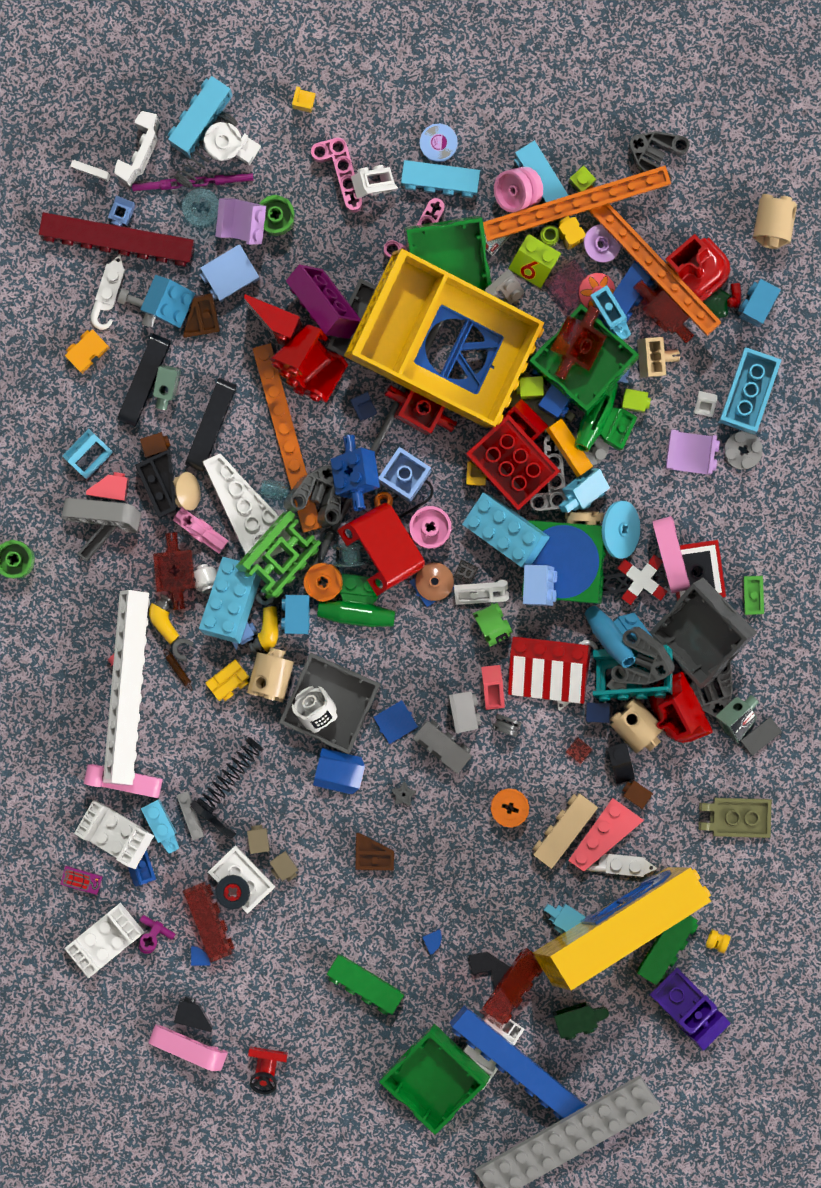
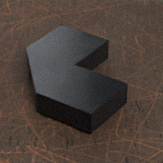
M196 800L192 801L190 805L195 812L211 822L220 833L230 839L236 835L230 826L216 814L207 811Z
M488 951L468 955L472 974L491 971L495 989L514 986L509 965Z

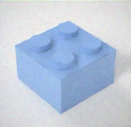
M399 447L380 474L379 483L411 503L432 472L431 467Z
M524 565L523 604L553 606V602H556L557 597L556 590H554V582H557V571H554V567L548 565Z

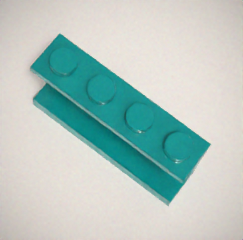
M663 645L673 661V650L668 645ZM631 648L634 657L636 658L638 653L640 652ZM605 649L593 650V658L596 659V691H593V696L599 699V701L607 702L611 698L629 700V697L647 699L648 696L665 698L666 695H672L673 673L664 678V687L643 688L642 684L627 683V689L606 690V671L613 669L619 663Z

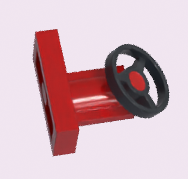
M250 1046L248 1056L258 1058L256 1072L250 1079V1087L259 1094H270L275 1091L277 1086V1080L274 1077L277 1061L286 1062L288 1052ZM255 1086L268 1087L270 1090H260Z

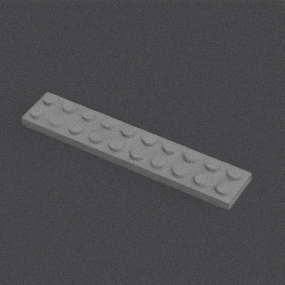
M641 1075L477 1167L475 1172L486 1188H521L661 1109V1106Z

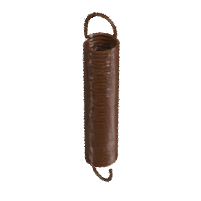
M170 653L165 659L183 685L187 686L188 683L190 685V679L173 654Z

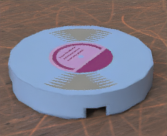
M441 123L432 124L427 127L420 138L422 153L426 158L434 162H445L455 154L458 145L454 130L448 125Z

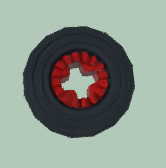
M228 875L217 884L215 891L216 899L224 908L231 910L239 909L249 899V885L241 876ZM228 888H237V896L232 895L230 897L228 895L230 892Z

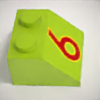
M528 234L508 269L541 289L561 253Z

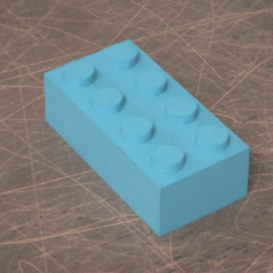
M213 76L209 80L205 79L200 87L202 90L199 95L195 94L191 99V107L188 111H183L179 117L180 123L177 127L173 126L168 133L170 145L188 158H191L190 154L195 152V147L200 145L199 141L203 140L205 132L217 120V116L220 115L233 96L231 89Z
M746 347L744 348L718 423L753 435L757 433L781 359Z
M482 493L462 524L522 568H524V565L533 564L550 536L487 493Z
M222 557L199 629L204 635L240 644L261 578L255 572L252 576L247 577L244 571L240 572L235 567L240 561Z

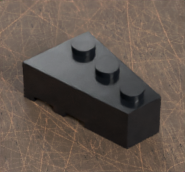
M170 449L136 464L135 467L158 518L161 519L178 511L175 503L176 492L173 483L172 451Z

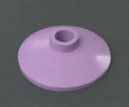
M601 224L595 225L587 231L584 238V249L587 255L594 261L601 263L609 262L620 251L621 245ZM598 241L602 242V248L598 247Z

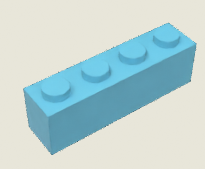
M535 140L515 152L514 156L516 158L513 160L518 168L523 166L530 167L540 176L543 184L541 199L543 203L569 196Z
M404 160L401 186H405L404 189L414 191L416 188H423V191L428 193H435V190L443 191L442 194L444 195L461 193L462 197L473 198V195L477 196L480 170Z

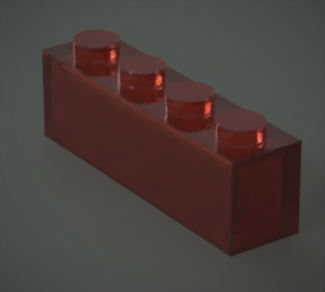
M206 881L184 889L183 893L210 962L233 954L232 949L235 946L232 938H228L225 931L228 928L225 920H221L218 913H221L219 904L212 899L211 895H214L211 884L207 885Z
M528 948L521 950L480 1010L481 1014L497 1026L503 1023L506 1024L512 1017L510 1013L513 1008H517L523 1000L521 998L522 995L532 988V980L543 971L532 951Z

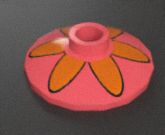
M603 273L588 275L579 286L578 295L581 303L590 310H596L590 295L606 285L613 294L615 291L614 282Z

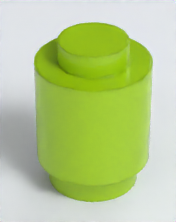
M552 225L544 227L540 233V241L550 247L556 245L560 236L559 230Z

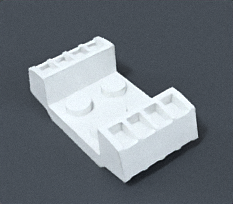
M141 111L134 122L137 129L146 134L143 133L141 136L139 151H135L131 160L133 165L131 166L117 160L114 173L120 181L129 187L132 186L137 176L143 174L158 141L156 133L160 121L157 114Z
M97 800L92 801L74 833L83 840L90 841L116 857L117 861L133 869H136L151 840L154 838L153 834Z
M120 902L65 947L64 950L85 976L90 978L145 932Z
M493 1007L490 1008L483 1018L488 1025L513 1045L516 1044L524 1031L523 1027ZM467 1044L463 1051L490 1076V1081L498 1070L495 1067L496 1062L492 1059L490 1061L486 1060L480 1054L482 1052L476 1047L474 1050Z

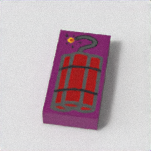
M65 866L60 885L98 895L103 876Z

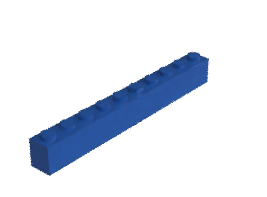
M634 261L613 293V296L627 317V322L633 314L631 313L633 307H638L642 302L643 297L641 295L645 290L649 291L654 283L652 278L636 261ZM598 315L597 318L601 320L604 326L607 328L601 316ZM551 385L538 407L558 421L560 417L564 418L569 411L567 406L571 401Z
M465 1005L449 1022L453 1027L451 1031L458 1037L464 1036L467 1039L466 1043L474 1050L476 1047L482 1051L480 1054L486 1060L490 1061L492 1059L496 1062L495 1067L502 1073L507 1071L511 1075L509 1078L514 1083L524 1085V1090L533 1097L535 1094L540 1098L538 1102L545 1108L551 1107L554 1110L553 1114L560 1120L586 1106L583 1101Z

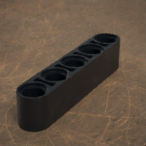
M154 333L152 334L117 420L136 427L155 383L158 368L162 365L168 352L171 340Z
M218 378L187 456L186 466L204 471L205 467L202 461L210 457L237 384Z

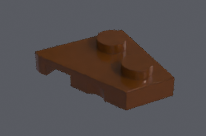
M213 293L194 296L183 337L220 332Z
M356 832L355 870L394 871V850Z

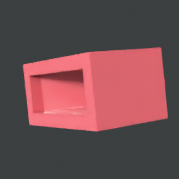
M114 472L113 475H107L86 491V495L126 501L129 478H126L124 473Z
M501 666L481 667L486 710L505 708Z

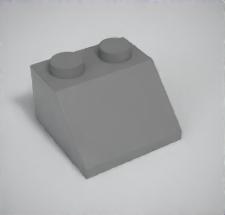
M471 691L448 695L455 733L478 729L481 720L480 714L475 713L474 706L478 705L476 694L472 695Z

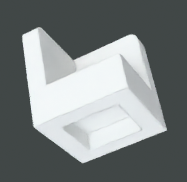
M244 133L241 138L240 151L235 157L250 166L261 145L248 138V135Z

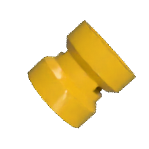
M712 929L705 947L715 948L718 952L724 954L728 947L730 936L727 934L721 935L718 931Z

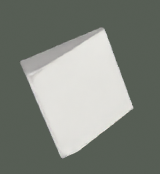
M699 391L694 413L713 417L717 395Z

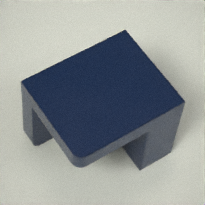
M368 392L350 400L360 422L377 414Z
M586 702L587 722L609 723L610 703Z

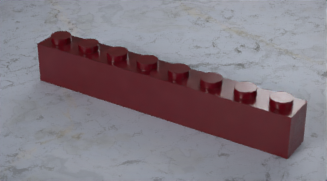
M45 212L42 213L38 234L45 242L54 243V240H58L67 246H73V243L80 244L81 248L92 250V247L100 248L99 251L111 253V250L118 251V255L127 257L130 254H135L139 259L148 260L151 257L156 258V262L167 263L168 260L175 262L174 265L186 267V264L191 265L195 245L193 239Z

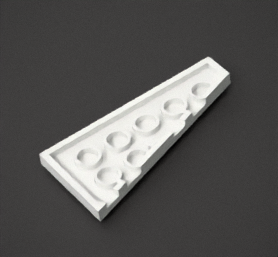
M221 454L202 461L246 555L279 516L253 490L246 480L238 474L232 465ZM284 529L277 536H282L286 542L291 538ZM278 545L270 556L277 555L284 550ZM259 556L253 565L264 560Z

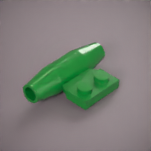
M617 383L588 415L584 414L574 444L577 449L588 452L600 435L608 445L619 451L623 450L637 417L623 408H613L619 386Z
M342 573L343 585L340 595L343 601H319L317 617L340 624L364 627H393L395 611L374 605L378 596H376L367 581L370 577ZM376 579V585L380 588V580Z

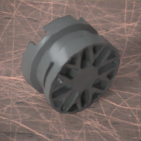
M497 713L495 717L497 720L496 723H493L492 728L517 737V729L521 727L522 723ZM502 719L513 722L514 724L512 725L508 722L502 721Z

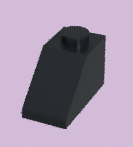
M626 742L606 747L616 784L635 779Z
M185 996V999H180L174 1023L212 1032L213 1025L201 1004L196 1002L195 998Z

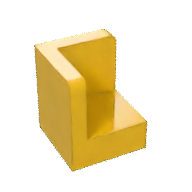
M296 86L292 102L293 109L311 113L316 93L301 90L300 87Z
M467 461L466 485L485 486L486 477L472 462Z

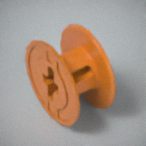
M508 788L501 790L491 801L492 816L497 823L504 827L512 828L519 826L526 820L529 814L528 800L523 793L516 789ZM509 803H513V807L517 808L518 811L507 813V809L502 807V804L509 805Z

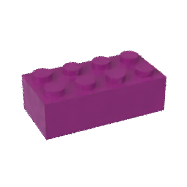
M299 264L286 280L290 286V291L299 298L300 304L308 310L310 318L319 325L325 335L349 339L356 331L361 319L323 269Z

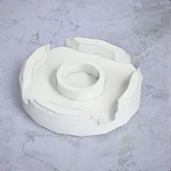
M217 122L211 125L203 138L207 154L219 161H228L234 158L240 151L242 144L241 134L238 129L232 124Z

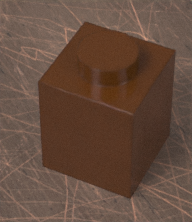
M162 432L140 439L146 458L158 455L168 450V447L171 446L168 436H164Z
M634 780L631 783L628 781L622 789L624 792L622 796L641 809L645 807L653 795L651 791Z

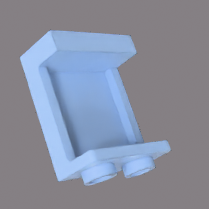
M240 244L200 267L202 270L201 278L205 284L209 282L212 287L209 290L210 293H213L214 299H219L220 302H223L225 298L250 283L260 280L259 275Z

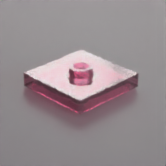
M574 259L544 282V284L565 311L569 313L581 303L578 295L579 286L582 280L587 277V274Z

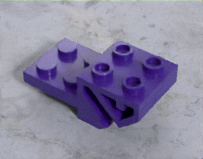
M678 968L650 994L676 1022L675 1024L702 1051L731 1024L717 1010V1006Z

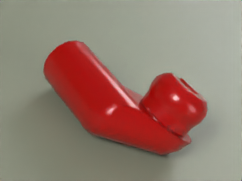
M740 283L731 284L732 298L727 300L729 308L734 307L736 309L741 305Z

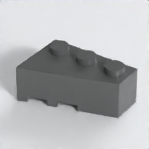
M433 719L431 722L426 720L413 736V739L458 774L472 757L469 754L471 750L463 743L461 746L455 743L456 738L448 731L446 734L440 731L441 726Z

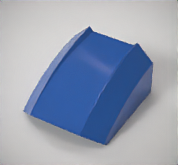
M322 748L313 786L348 794L355 793L360 789L365 769L362 757Z

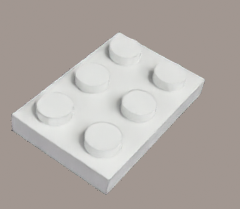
M236 845L208 871L218 883L228 875L241 876L246 880L250 888V896L246 904L242 906V909L247 914L276 887ZM228 888L230 891L228 894L236 897L237 888Z

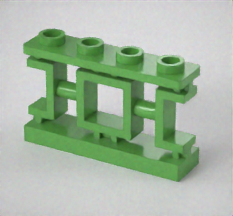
M290 510L283 512L235 566L240 572L244 571L247 577L252 576L255 572L266 583L261 592L266 594L265 597L267 599L277 598L283 592L282 588L284 585L293 581L297 570L300 571L306 566V560L318 552V546L321 544L319 540L316 541L313 535L304 539L294 529L299 520L294 518L295 514ZM283 529L291 536L287 542L282 536L277 537ZM296 543L302 548L307 547L300 556L292 548ZM278 545L290 556L282 566L270 556ZM259 556L267 563L264 569L258 564L252 565ZM272 570L278 575H282L277 582L269 576Z

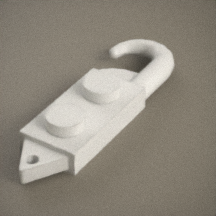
M120 255L110 264H106L95 298L90 320L92 325L99 330L109 328L113 322L110 319L108 323L100 324L98 316L100 310H111L115 305L125 273Z

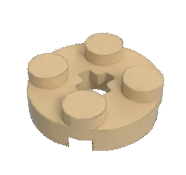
M571 510L568 513L565 512V519H567V523L571 524L583 523L585 521V525H597L602 523L604 513L584 510L573 512Z

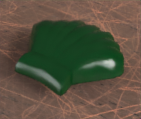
M719 288L703 303L717 318L727 317V300L731 295Z

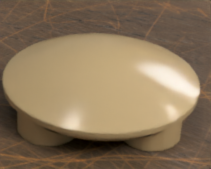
M184 472L179 477H175L173 481L176 492L175 503L178 507H183L185 510L190 511L194 510L200 502V485L192 473Z

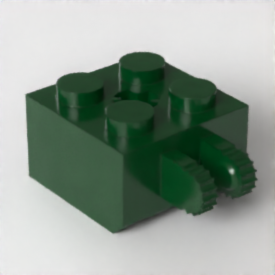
M586 1002L552 1012L560 1038H565V1040L573 1039L576 1037V1034L581 1032L584 1035L594 1032V1028L598 1027L597 1022L606 1019L609 1015L606 1007L592 1009L591 1005Z

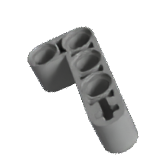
M550 435L543 441V452L549 459H558L559 465L557 468L560 472L555 477L561 480V484L558 487H554L549 482L547 483L548 493H538L530 499V507L537 512L559 510V506L554 505L552 502V498L556 495L560 496L563 501L566 499L562 490L565 487L562 454L555 445L554 452L558 451V454L547 455V452H551V446L547 445L550 439H552ZM537 497L541 498L544 502L541 508H537L533 504V500Z
M66 498L61 518L70 522L118 526L125 532L137 533L141 512L134 506L126 503Z

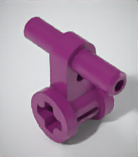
M142 915L140 922L152 928V930L141 937L138 944L139 950L144 954L152 953L157 945L156 937L158 933L173 940L176 934L164 927L163 923L155 922ZM150 940L151 944L148 947H145V942Z

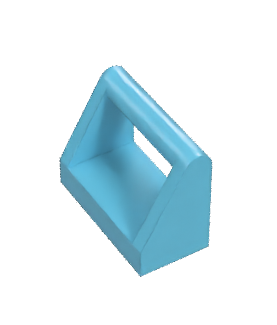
M88 428L62 456L85 479H88L111 456L113 451ZM97 441L105 451L83 471L76 462Z

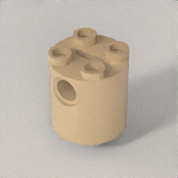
M762 194V198L759 200L753 238L763 247L769 249H778L786 244H790L797 210L796 202L792 201V198L788 196H781L778 199L773 198V195Z
M270 647L268 654L257 652L248 685V694L283 702L294 661L284 658L285 651Z
M631 699L624 705L625 710L622 713L617 712L609 719L612 722L610 726L635 753H638L644 747L650 752L661 742L657 736L663 729L657 728L656 725L659 721L639 699L636 701ZM629 714H633L635 717V721L631 725L626 721Z

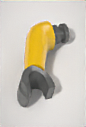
M256 593L257 601L265 605V608H263L261 632L258 633L255 642H249V646L254 654H257L258 650L268 652L270 647L274 648L277 644L278 615L277 606L275 605L280 602L281 594L277 598L272 597L266 600L263 593Z
M160 594L161 599H157L156 603H151L149 607L150 620L170 645H173L175 657L180 661H187V656L179 653V646L182 643H186L193 647L194 642L179 638L180 635L169 620L170 612L167 611L170 607L168 605L169 602L172 603L173 600Z

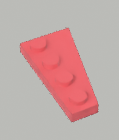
M612 798L568 861L585 872L644 820Z

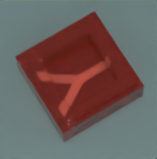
M577 737L566 750V753L581 764L592 748Z

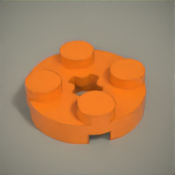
M315 564L309 568L304 577L305 591L310 597L318 601H329L335 598L342 590V575L333 564ZM321 577L328 580L326 587L319 585L318 581H321Z

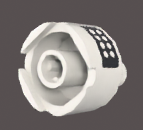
M310 686L303 689L296 695L295 704H292L293 713L302 725L313 733L319 732L337 718L336 705L322 687L314 688Z

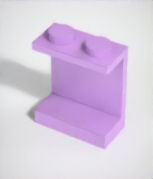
M219 198L215 237L236 238L246 241V244L249 245L262 244L266 206L234 198Z
M670 430L665 469L711 475L712 471H716L717 460L714 459V455L719 450L720 441L717 440L716 435L706 436Z

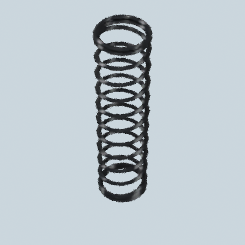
M248 737L246 739V742L256 751V753L241 745V748L252 758V760L244 756L240 752L236 751L238 756L247 765L231 757V759L239 766V768L242 771L226 763V765L236 774L237 777L228 773L224 769H221L222 772L232 781V783L217 775V778L228 788V790L223 788L216 782L212 781L213 785L223 794V796L215 792L211 788L207 787V789L215 796V798L218 801L202 793V795L213 806L211 807L202 799L198 798L197 802L210 813H213L214 810H216L215 805L210 800L217 804L221 803V801L215 794L222 798H225L226 796L221 789L230 792V788L226 783L235 786V782L231 779V777L240 780V776L234 770L238 771L239 773L245 774L244 769L239 764L243 765L246 768H250V765L244 758L251 762H255L254 758L249 752L256 756H260L259 752L256 749L263 752L264 749L252 738Z

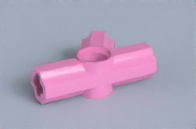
M183 507L173 519L174 522L188 531V534L199 542L205 543L218 554L223 551L229 542L213 530V527L202 519H198Z

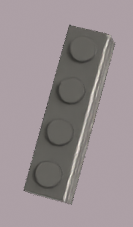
M101 525L77 554L88 562L118 526Z

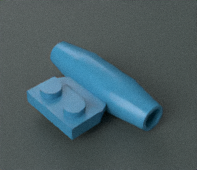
M591 606L585 611V617L593 634L606 652L623 668L633 665L635 657L631 648L624 644L623 634L632 627H640L652 636L637 615L630 613L619 616L613 622L597 606ZM631 633L632 640L637 641L636 635Z

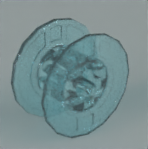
M193 189L183 199V215L193 227L200 229L209 228L217 222L219 200L208 189ZM202 204H204L205 209H208L209 211L207 212L202 210L201 213H199L198 208L194 207V205L201 207Z
M361 541L354 542L349 546H346L345 543L331 546L332 549L341 550L342 561L333 563L335 567L360 566L371 563V560L361 559L360 548L364 547Z

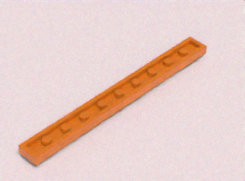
M666 165L485 221L483 226L487 242L669 186L671 181Z
M610 204L588 210L706 336L721 324L716 315Z
M270 343L252 349L292 490L299 479L307 475L279 371L272 366V361L270 360L274 356ZM311 495L305 508L297 511L303 533L322 528L317 520L318 512L316 505L310 500Z

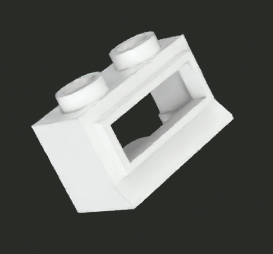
M383 165L375 166L372 170H369L368 167L358 169V173L351 176L357 199L367 194L372 196L382 192L388 194L398 188L394 183L390 167L384 168ZM380 175V183L369 184L367 177Z

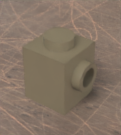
M262 825L251 826V830L247 831L250 854L269 852L270 845L267 828H263Z
M286 850L269 862L273 867L271 872L277 880L279 878L282 881L287 879L289 882L297 876L296 872L299 869Z

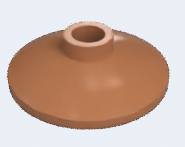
M441 563L426 564L417 573L416 588L425 599L431 601L442 600L453 589V575L449 568ZM432 578L438 579L437 585L431 583Z

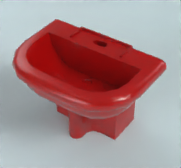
M696 234L665 258L667 265L702 302L724 285L731 271L730 262L719 247L710 238L700 240Z
M683 672L672 675V695H666L665 698L650 696L651 708L659 721L656 726L658 729H663L665 734L672 740L681 743L692 742L713 733L705 713ZM664 679L653 687H664Z

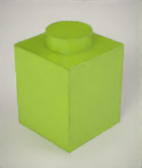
M583 165L569 178L568 182L577 192H581L591 185L593 186L597 179Z
M543 376L520 377L517 395L521 394V399L543 398Z
M626 388L621 408L644 413L645 409H649L651 398L648 397V392Z

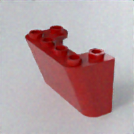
M306 325L270 360L272 361V366L280 371L279 374L286 378V383L294 388L293 391L300 396L308 395L315 402L320 400L327 403L349 364L343 356L326 350L318 338L327 341L328 337L320 328Z
M388 503L380 504L337 530L346 546L359 539L379 572L367 579L376 596L398 585L424 568L423 556L395 510ZM346 529L352 532V539L346 536ZM376 579L381 580L382 588L376 585Z

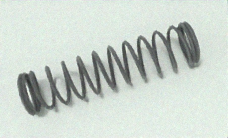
M224 111L220 113V116H217L218 122H220V117L234 127L238 125L236 119ZM203 140L199 141L200 146L195 147L196 152L190 154L191 158L186 159L188 165L183 164V171L179 170L174 175L175 179L187 188H191L192 183L186 177L179 174V172L187 174L194 181L197 180L187 173L183 166H187L198 175H201L197 169L188 163V160L194 161L201 168L205 169V166L196 161L192 154H196L207 163H210L206 157L197 151V148H201L206 152L201 144Z

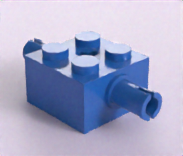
M355 435L343 436L345 453L331 458L335 494L348 499L352 498L353 511H362L366 509L363 494L380 488L375 451L365 448L356 449Z

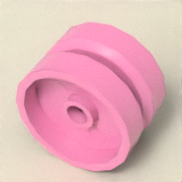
M523 166L500 173L494 183V195L502 209L514 213L538 205L543 195V184L535 170Z
M426 506L417 510L409 524L410 535L413 541L426 549H435L442 546L449 539L452 530L451 521L447 513L435 506ZM432 524L434 530L428 531L427 525Z

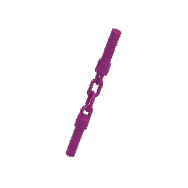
M253 173L226 176L215 175L214 178H207L205 176L195 177L196 180L204 179V184H195L194 180H189L193 187H203L209 183H215L217 186L225 185V183L254 181ZM164 179L158 182L132 184V191L178 189L183 185L176 179ZM171 182H177L178 186H171Z

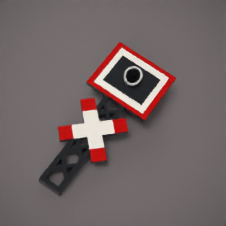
M718 540L679 545L690 586L704 578L722 597H726ZM653 555L643 570H639L623 559L617 567L623 573L604 576V580H607L605 583L603 582V589L607 588L608 591H603L602 595L625 592L622 599L632 605L641 591L645 589L661 601L668 592L663 587L669 586L668 580L664 577L666 575L665 568L660 567L663 561L656 555ZM700 566L703 569L701 577H694L692 574L694 567ZM654 574L659 576L656 582L651 579ZM612 578H616L621 582L615 590L607 585ZM629 578L634 581L631 586L626 583ZM687 590L676 593L677 601Z

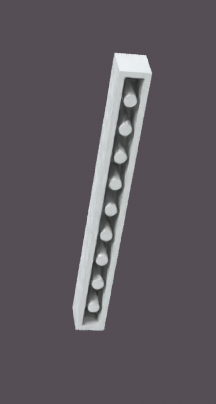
M125 590L120 591L103 783L133 785L135 778L134 762L137 757L135 750L138 740L137 727L140 720L139 704L142 700L140 693L143 683L142 670L145 663L144 647L147 642L145 636L146 627L148 626L147 612L150 605L149 593Z

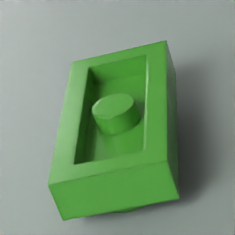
M743 576L744 615L764 614L763 576Z

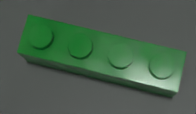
M689 915L661 933L636 970L637 974L656 986L659 982L662 983L667 977L665 972L668 967H673L676 963L678 951H683L688 943L687 937L689 934L693 935L696 931L698 920Z
M340 953L326 974L329 976L328 980L338 985L341 983L346 986L345 990L353 995L355 993L361 995V1000L369 1005L374 1003L379 1006L378 1010L385 1015L388 1013L393 1015L404 997L402 991Z

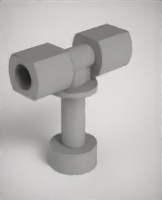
M121 289L117 303L124 305L126 301L142 307L144 300L129 295V290ZM145 313L142 325L153 328L156 318Z

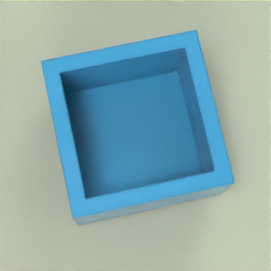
M155 275L140 310L164 323L181 328L195 293L170 279Z
M762 279L757 283L754 282L747 292V295H749L748 300L745 299L738 309L741 312L739 318L759 328L764 323L781 289Z
M286 595V599H282V610L285 611V618H281V630H285V634H309L310 596Z

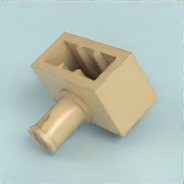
M663 337L637 340L640 378L665 376V362H679L680 356H672L680 354L678 349L664 351Z

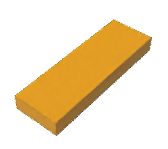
M562 418L546 429L577 477L593 467L584 451L574 446L576 439Z

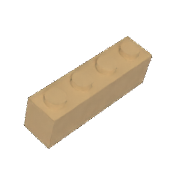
M580 793L577 796L575 794L571 796L567 802L569 804L568 808L565 811L562 809L556 816L558 821L554 826L550 825L544 832L546 837L542 842L538 840L532 848L534 850L533 855L551 869L598 809L596 805Z

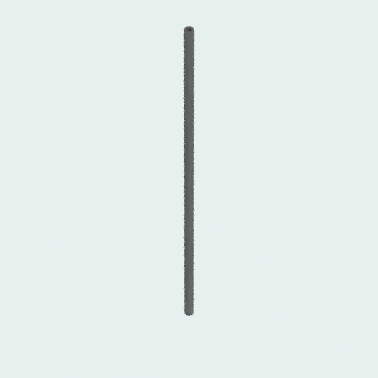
M444 320L432 327L425 342L426 355ZM402 386L400 391L405 393L408 388ZM396 401L393 403L370 449L375 451V456L395 418L394 415L399 407V403ZM345 498L341 506L340 521L332 525L330 529L337 532L352 503V498ZM332 532L327 533L322 543L321 562L335 536ZM318 553L311 567L315 564H318Z

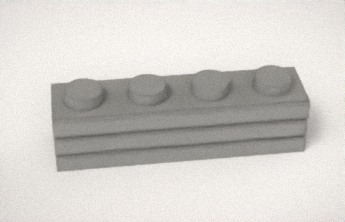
M189 791L176 795L192 840L204 837L205 835L197 813L190 805L192 799Z

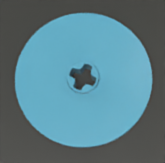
M617 501L605 513L602 524V538L607 552L614 558L623 559L630 556L638 544L640 520L635 507L631 503Z

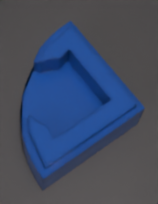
M440 929L423 936L430 955L441 944L442 935Z
M191 946V966L211 965L210 958L203 949Z

